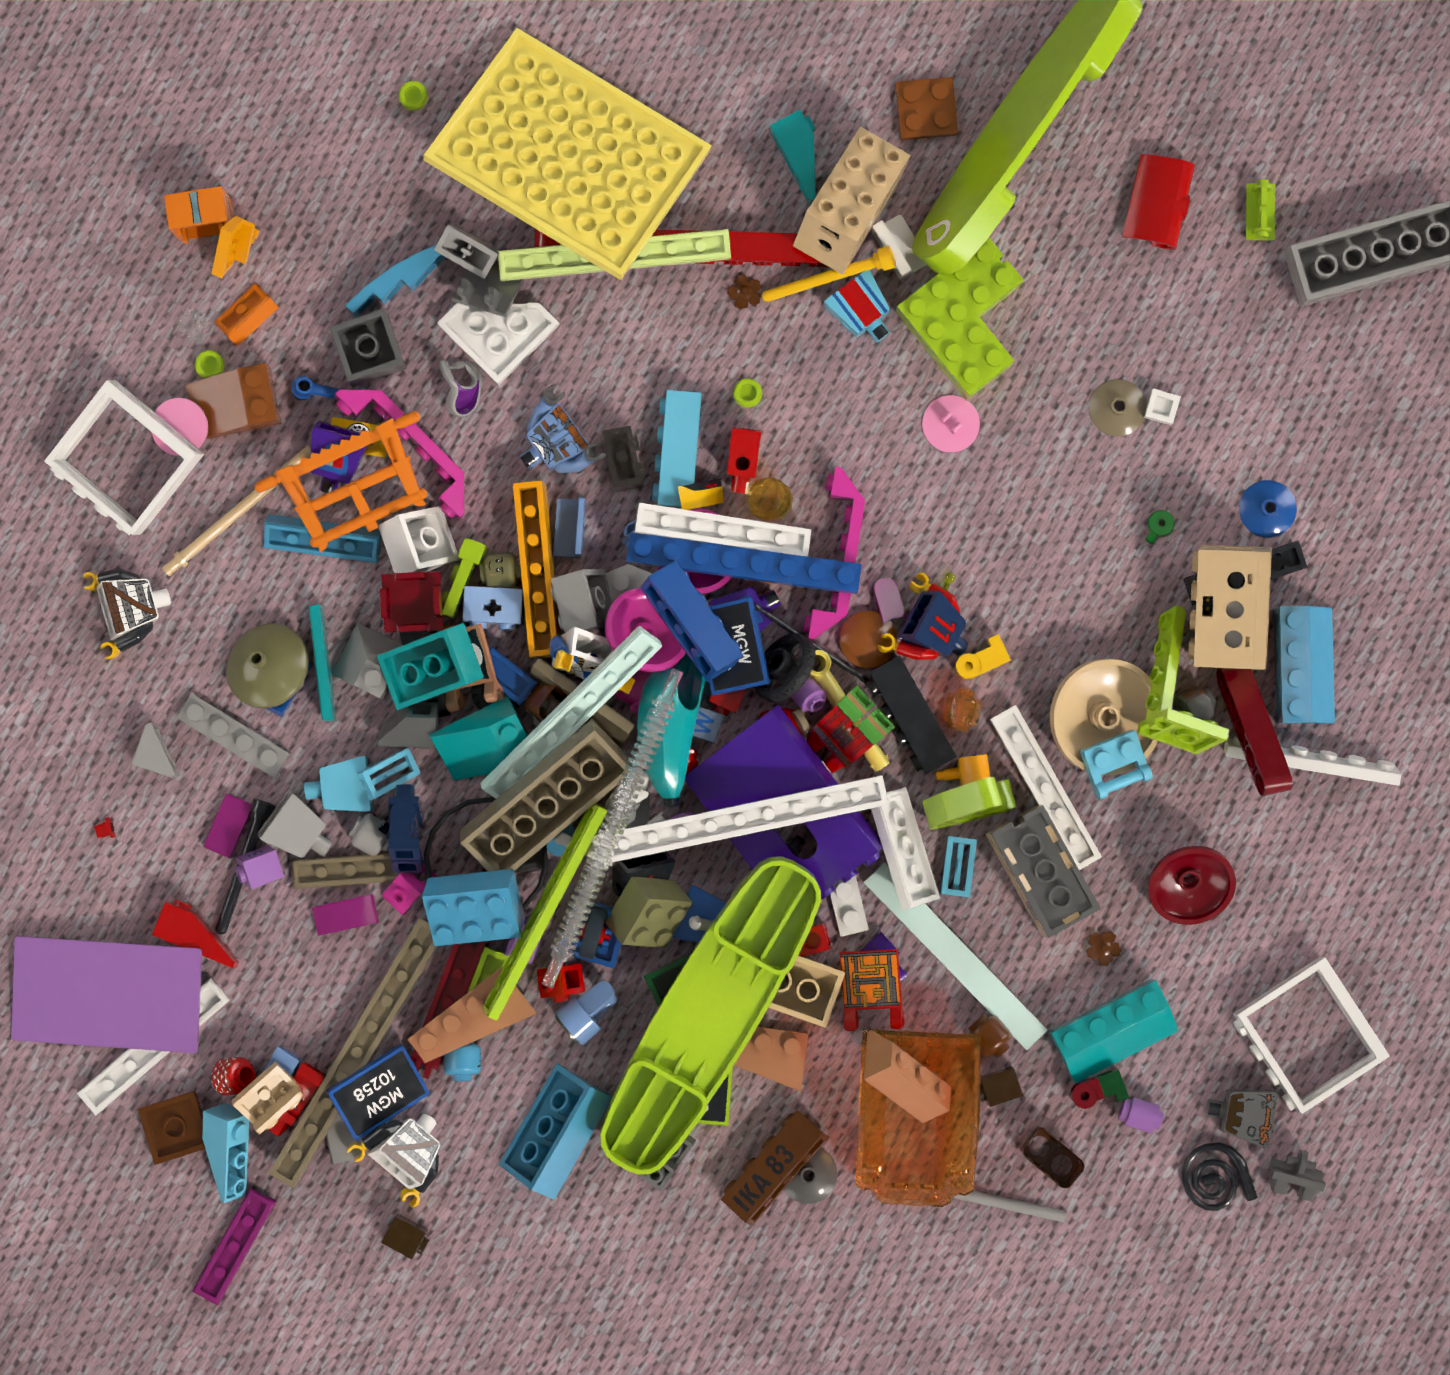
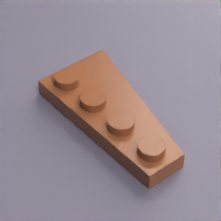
M502 967L407 1039L425 1063L537 1014L516 986L497 1021L489 1018L482 1010L489 993L503 969Z
M758 1026L734 1065L801 1092L808 1033Z

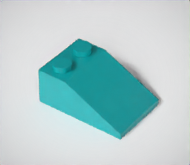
M464 623L377 655L397 710L484 678Z
M508 696L430 734L431 740L454 780L490 774L528 736Z

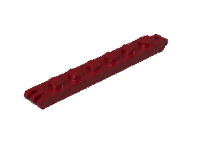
M487 941L453 945L423 1027L467 994ZM414 1049L411 1060L415 1062L414 1065L418 1072L422 1065L426 1066L423 1078L429 1079L433 1069L438 1071L443 1056L425 1063Z

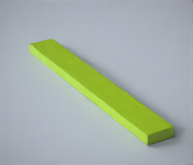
M595 803L585 811L528 919L521 937L518 938L482 1007V1010L489 1018L498 1020L607 813V810L601 805Z

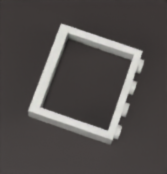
M107 380L44 462L51 467L50 470L55 473L54 476L70 482L73 485L71 489L77 495L84 499L88 497L95 503L93 507L97 512L105 517L110 516L117 522L116 527L119 530H123L128 535H140L181 485L204 453L119 382ZM112 399L184 459L138 519H135L66 461L67 457Z
M1318 957L1233 1013L1236 1021L1233 1022L1235 1028L1242 1037L1247 1035L1253 1045L1249 1047L1250 1051L1258 1062L1263 1059L1268 1067V1070L1265 1071L1267 1077L1274 1086L1280 1085L1285 1093L1281 1098L1290 1111L1295 1109L1298 1113L1303 1114L1390 1057L1325 957ZM1316 972L1369 1054L1300 1099L1247 1016Z

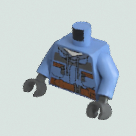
M553 384L545 389L544 397L534 408L527 425L528 433L526 437L533 447L519 457L528 470L543 461L550 471L555 470L558 473L580 472L594 461L604 459L606 453L597 455L596 447L601 445V443L588 444L561 404L555 405L556 402L565 397V392L555 396L553 389L557 384Z

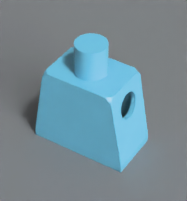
M360 756L319 768L320 781L304 783L306 800L322 798L323 809L374 812L373 801L369 800L367 796L369 792L367 789L364 790L362 786L364 782L357 775L359 772L369 768L368 757Z

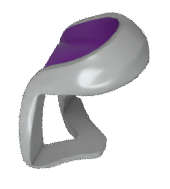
M440 360L439 366L442 375L451 387L445 403L447 411L457 417H465L471 414L476 409L480 399L482 385L480 370L470 361H459L449 366L448 362ZM466 367L472 378V384L468 387L459 385L451 372Z

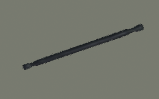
M754 604L756 611L764 614L765 617L790 634L799 633L770 612L763 610L758 604ZM812 641L815 650L826 652L833 663L859 678L864 684L867 683L868 679L861 676L856 670Z

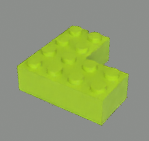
M990 237L987 238L969 262L960 270L949 275L937 274L900 303L895 311L966 401L1010 368L1015 361L981 319L983 315L1018 289L1024 281L1008 260L1002 263L1001 260L1004 255Z

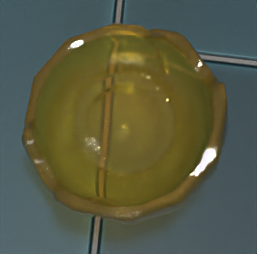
M772 477L760 478L754 481L747 490L746 503L749 511L761 520H781L791 510L793 497L790 488L779 479Z

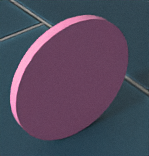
M947 395L934 400L927 407L923 415L922 428L926 439L936 449L950 453L959 452L969 447L976 439L980 428V420L975 407L969 401L959 396Z
M173 398L163 402L156 409L155 413L195 447L199 449L203 445L208 434V420L198 404L185 398ZM152 433L154 441L164 452L180 456Z

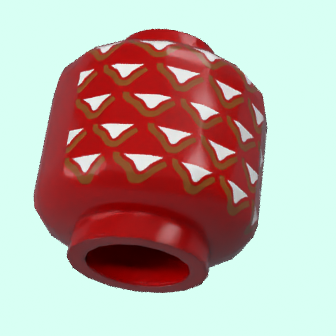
M243 1057L223 1058L216 1062L211 1073L213 1087L224 1096L238 1095L255 1080L253 1065Z

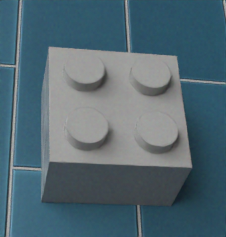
M582 569L551 578L553 585L551 587V594L558 605L560 613L558 615V622L565 633L573 627L591 633L605 629V618L613 601L604 569Z

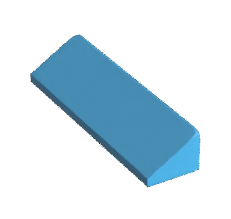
M268 514L264 523L263 548L378 563L382 536L379 529L368 532L366 527H361L328 542L327 548L320 552L318 547L313 548L310 545L309 540L312 537L301 518ZM320 521L324 531L340 525L338 523Z

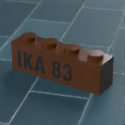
M798 1110L795 1114L791 1113L783 1120L781 1124L783 1128L778 1134L770 1136L762 1145L763 1151L758 1157L751 1158L743 1167L744 1173L737 1181L735 1179L732 1180L723 1191L725 1195L720 1200L745 1223L751 1226L757 1222L829 1139L828 1135Z

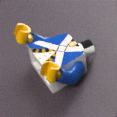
M577 627L571 628L562 636H554L550 641V656L553 658V668L561 673L565 672L582 679H586L613 652L607 638ZM631 677L619 690L629 694L635 679Z

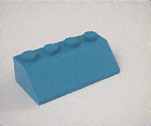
M1279 606L1274 609L1276 724L1335 723L1332 608Z
M556 1063L501 1159L499 1166L532 1191L555 1200L609 1106L612 1096L593 1083Z

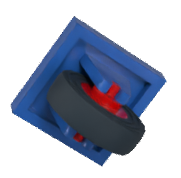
M575 896L558 952L614 969L622 944L605 923L614 907Z

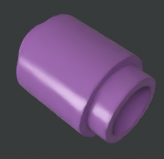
M809 676L805 684L791 698L805 713H812L823 708L827 695L819 684Z
M1132 1097V1099L1127 1098L1123 1100L1118 1120L1123 1121L1126 1126L1152 1134L1154 1129H1160L1164 1113L1159 1112V1105Z

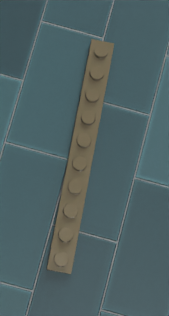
M419 918L269 1171L268 1174L292 1188L297 1186L339 1115L326 1090L369 1064L435 952L437 946H434L429 923Z

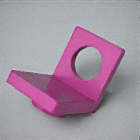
M423 863V873L425 874V864ZM431 871V877H438L433 871ZM401 872L385 890L382 897L403 915L423 893L427 879L424 882L419 881L413 873Z

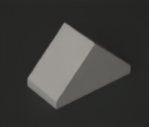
M449 224L434 251L484 279L499 254L477 235Z
M151 722L146 724L131 764L170 778L179 777L180 774L157 725Z

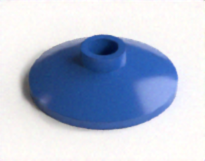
M1264 480L1251 485L1243 493L1239 504V514L1244 526L1253 534L1266 538L1276 537L1286 532L1292 526L1297 512L1296 501L1291 491L1283 484L1271 480ZM1266 503L1274 505L1273 513H1268L1265 510Z

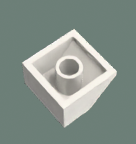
M439 506L398 514L378 525L394 573L428 572L460 560L447 520Z

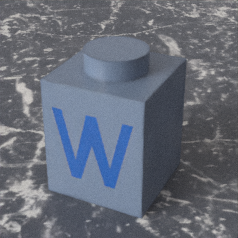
M699 707L693 737L715 744L724 715Z

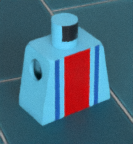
M870 270L862 272L824 301V308L856 338L865 331H868L876 343H878L890 334V331L881 321V319L889 314L890 309Z

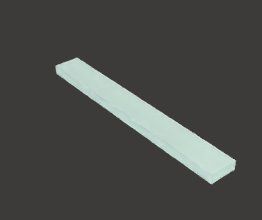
M639 625L480 783L481 789L497 799L573 735L662 647L661 641Z
M885 862L863 882L992 1015L999 1017L1012 1036L1026 1050L1047 1031L1039 1020L925 903L905 910L901 909L889 866Z

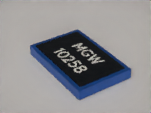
M750 597L710 606L709 608L713 614L721 619L723 627L729 636L738 643L743 654L734 667L709 681L712 696L770 684L753 598Z
M401 1043L326 1090L327 1095L355 1141L430 1094Z

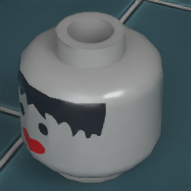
M367 813L364 816L359 815L348 834L352 837V846L370 856L377 855L380 850L386 852L388 850L390 823L372 813Z

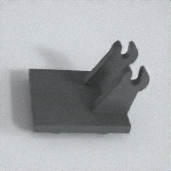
M495 260L485 279L466 269L452 296V301L506 317L524 279L501 281L499 261Z

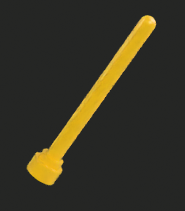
M890 245L879 248L878 252L873 253V257L849 264L843 275L832 269L766 290L762 293V299L770 302L873 268L883 269L884 271L896 268L893 251Z

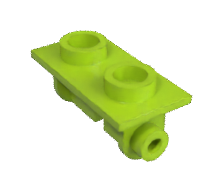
M1261 179L1257 180V183H1246V240L1275 241V184L1269 183V180Z

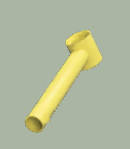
M816 650L815 657L820 660L822 666L819 672L812 670L810 676L825 691L827 699L834 708L846 695L829 670L831 667L829 655L822 650ZM860 718L857 722L853 724V726L856 727L858 724H860L862 722V719ZM877 743L864 753L870 763L868 767L875 772L890 763L888 761V754L884 755Z

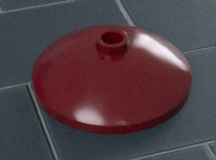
M1187 846L1168 853L1155 865L1148 881V894L1154 909L1163 918L1183 925L1203 923L1219 915L1231 902L1236 889V877L1230 862L1220 852L1204 846ZM1192 873L1190 877H1184L1185 875Z

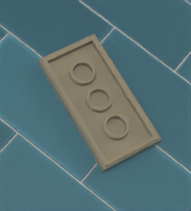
M537 659L532 666L530 677L538 682L535 687H538L540 683L556 685L568 696L579 686L542 659ZM605 703L590 717L621 747L625 745L634 728L632 722Z

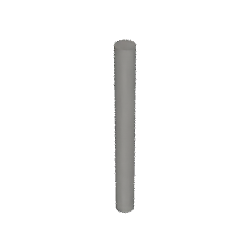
M952 1186L950 1197L1063 1223L1066 1219L1067 1211L956 1186Z

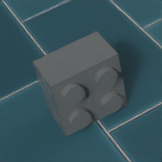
M385 308L330 327L347 380L352 387L407 369Z

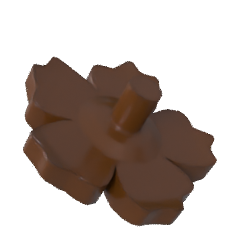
M745 274L738 275L734 281L735 286H728L727 294L731 300L736 299L735 307L739 310L748 308V302L754 307L760 303V294L757 291L762 286L759 280L750 279L748 282Z
M1112 931L1103 932L1101 936L1097 932L1090 935L1088 944L1094 947L1086 949L1087 957L1094 961L1099 959L1100 966H1108L1113 961L1112 956L1119 957L1122 952L1119 943H1113L1116 935Z

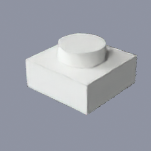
M1152 389L1143 418L1171 426L1174 422L1181 396Z

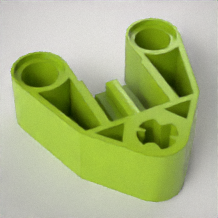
M995 777L980 779L922 801L930 830L978 820L1017 808L1009 780L996 782Z

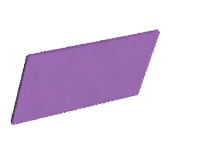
M17 936L14 943L11 1039L17 1041L196 1053L198 1052L202 950L200 948Z

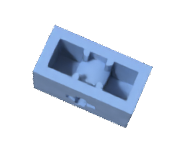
M464 586V623H470L469 626L482 623L483 629H487V624L498 625V630L515 631L516 626H523V589ZM495 601L496 605L501 607V611H496L495 616H491L486 607H490L492 602Z

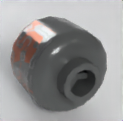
M1191 686L1173 699V710L1190 712L1195 718L1209 720L1215 713L1216 701L1207 688Z

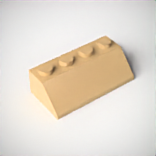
M798 956L792 969L783 979L769 1008L826 1028L846 972Z

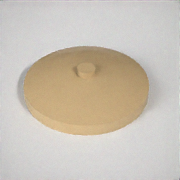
M1116 659L1092 660L1071 671L1057 688L1050 710L1052 736L1062 755L1074 766L1086 771L1080 750L1131 729L1136 730L1137 733L1138 723L1146 719L1147 708L1145 704L1150 694V677L1137 666ZM1137 734L1146 759L1154 750L1158 741ZM1134 762L1103 775L1125 773L1135 768Z

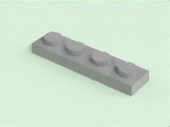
M193 693L190 694L176 717L275 779L291 755L286 750Z

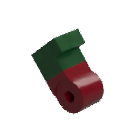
M1117 1068L1074 1084L1070 1091L1073 1103L1083 1109L1091 1108L1098 1100L1112 1095L1115 1096L1118 1102L1129 1098L1122 1076Z

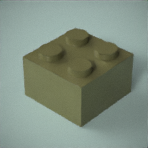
M632 876L605 923L622 945L666 948L693 902L675 880Z

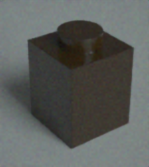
M1012 1066L978 1077L980 1084L976 1085L980 1101H986L989 1107L1023 1096L1016 1072Z
M398 1213L381 1243L413 1259L416 1253L422 1255L430 1239L425 1237L429 1230Z

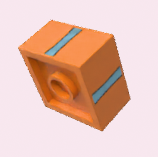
M222 186L164 195L169 230L179 241H183L185 245L189 244V239L220 235L221 228L234 217L231 198Z

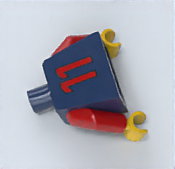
M917 573L915 578L922 581L923 585H917L911 581L909 588L912 592L921 594L897 636L901 641L896 642L893 635L885 633L881 638L888 639L891 646L884 647L878 645V650L882 653H888L893 649L897 651V654L914 660H935L938 656L947 657L951 652L957 656L963 654L968 647V643L960 635L966 626V620L960 615L961 611L955 596L935 583H928L929 579L925 573Z

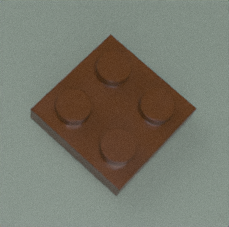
M196 1090L138 1109L154 1165L205 1149L202 1139L203 1113Z

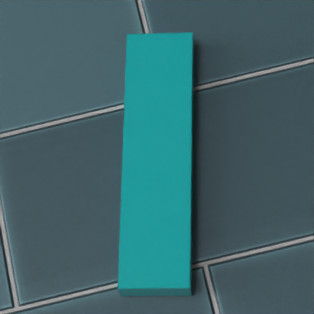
M320 604L310 605L309 616L321 718L325 722L337 721L324 608Z

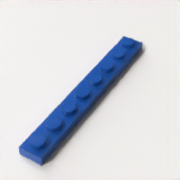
M630 532L626 563L664 568L676 561L680 568L689 572L858 594L862 564L632 532Z

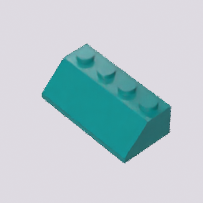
M1150 979L1049 1030L1048 1033L1074 1084L1178 1032V1028L1157 980Z

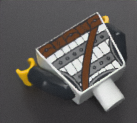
M121 568L99 572L98 575L91 572L83 574V578H93L92 585L85 586L84 588L90 591L97 590L110 639H116L115 642L111 641L101 644L100 649L109 645L113 650L112 654L105 657V659L116 658L120 651L123 652L139 644L153 630V623L158 619L157 608L171 604L167 589L152 592L148 579H141L138 574Z
M422 1114L417 1123L410 1118L404 1121L393 1120L384 1123L364 1136L362 1143H351L348 1146L347 1153L351 1152L354 1148H359L362 1152L354 1158L355 1162H359L364 1158L365 1151L367 1149L371 1150L368 1155L406 1186L400 1193L402 1202L405 1201L407 1196L415 1195L414 1199L410 1202V1206L416 1207L420 1202L419 1193H424L438 1175L439 1155L437 1152L440 1143L430 1135L436 1126V1121L431 1116Z

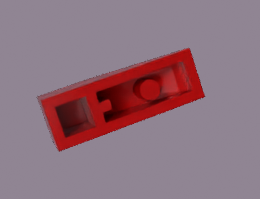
M175 899L174 903L165 902L153 930V936L180 947L200 948L202 956L231 968L238 966L239 961L198 913L190 910L191 904L179 899Z

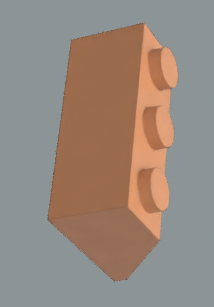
M873 1030L867 1032L864 1080L921 1123H925L950 1111L951 1086L893 1042Z

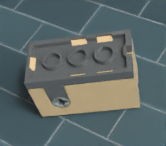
M1044 805L1034 806L1016 816L1018 822L1014 825L1012 822H1005L985 833L1041 936L1050 938L1101 909Z

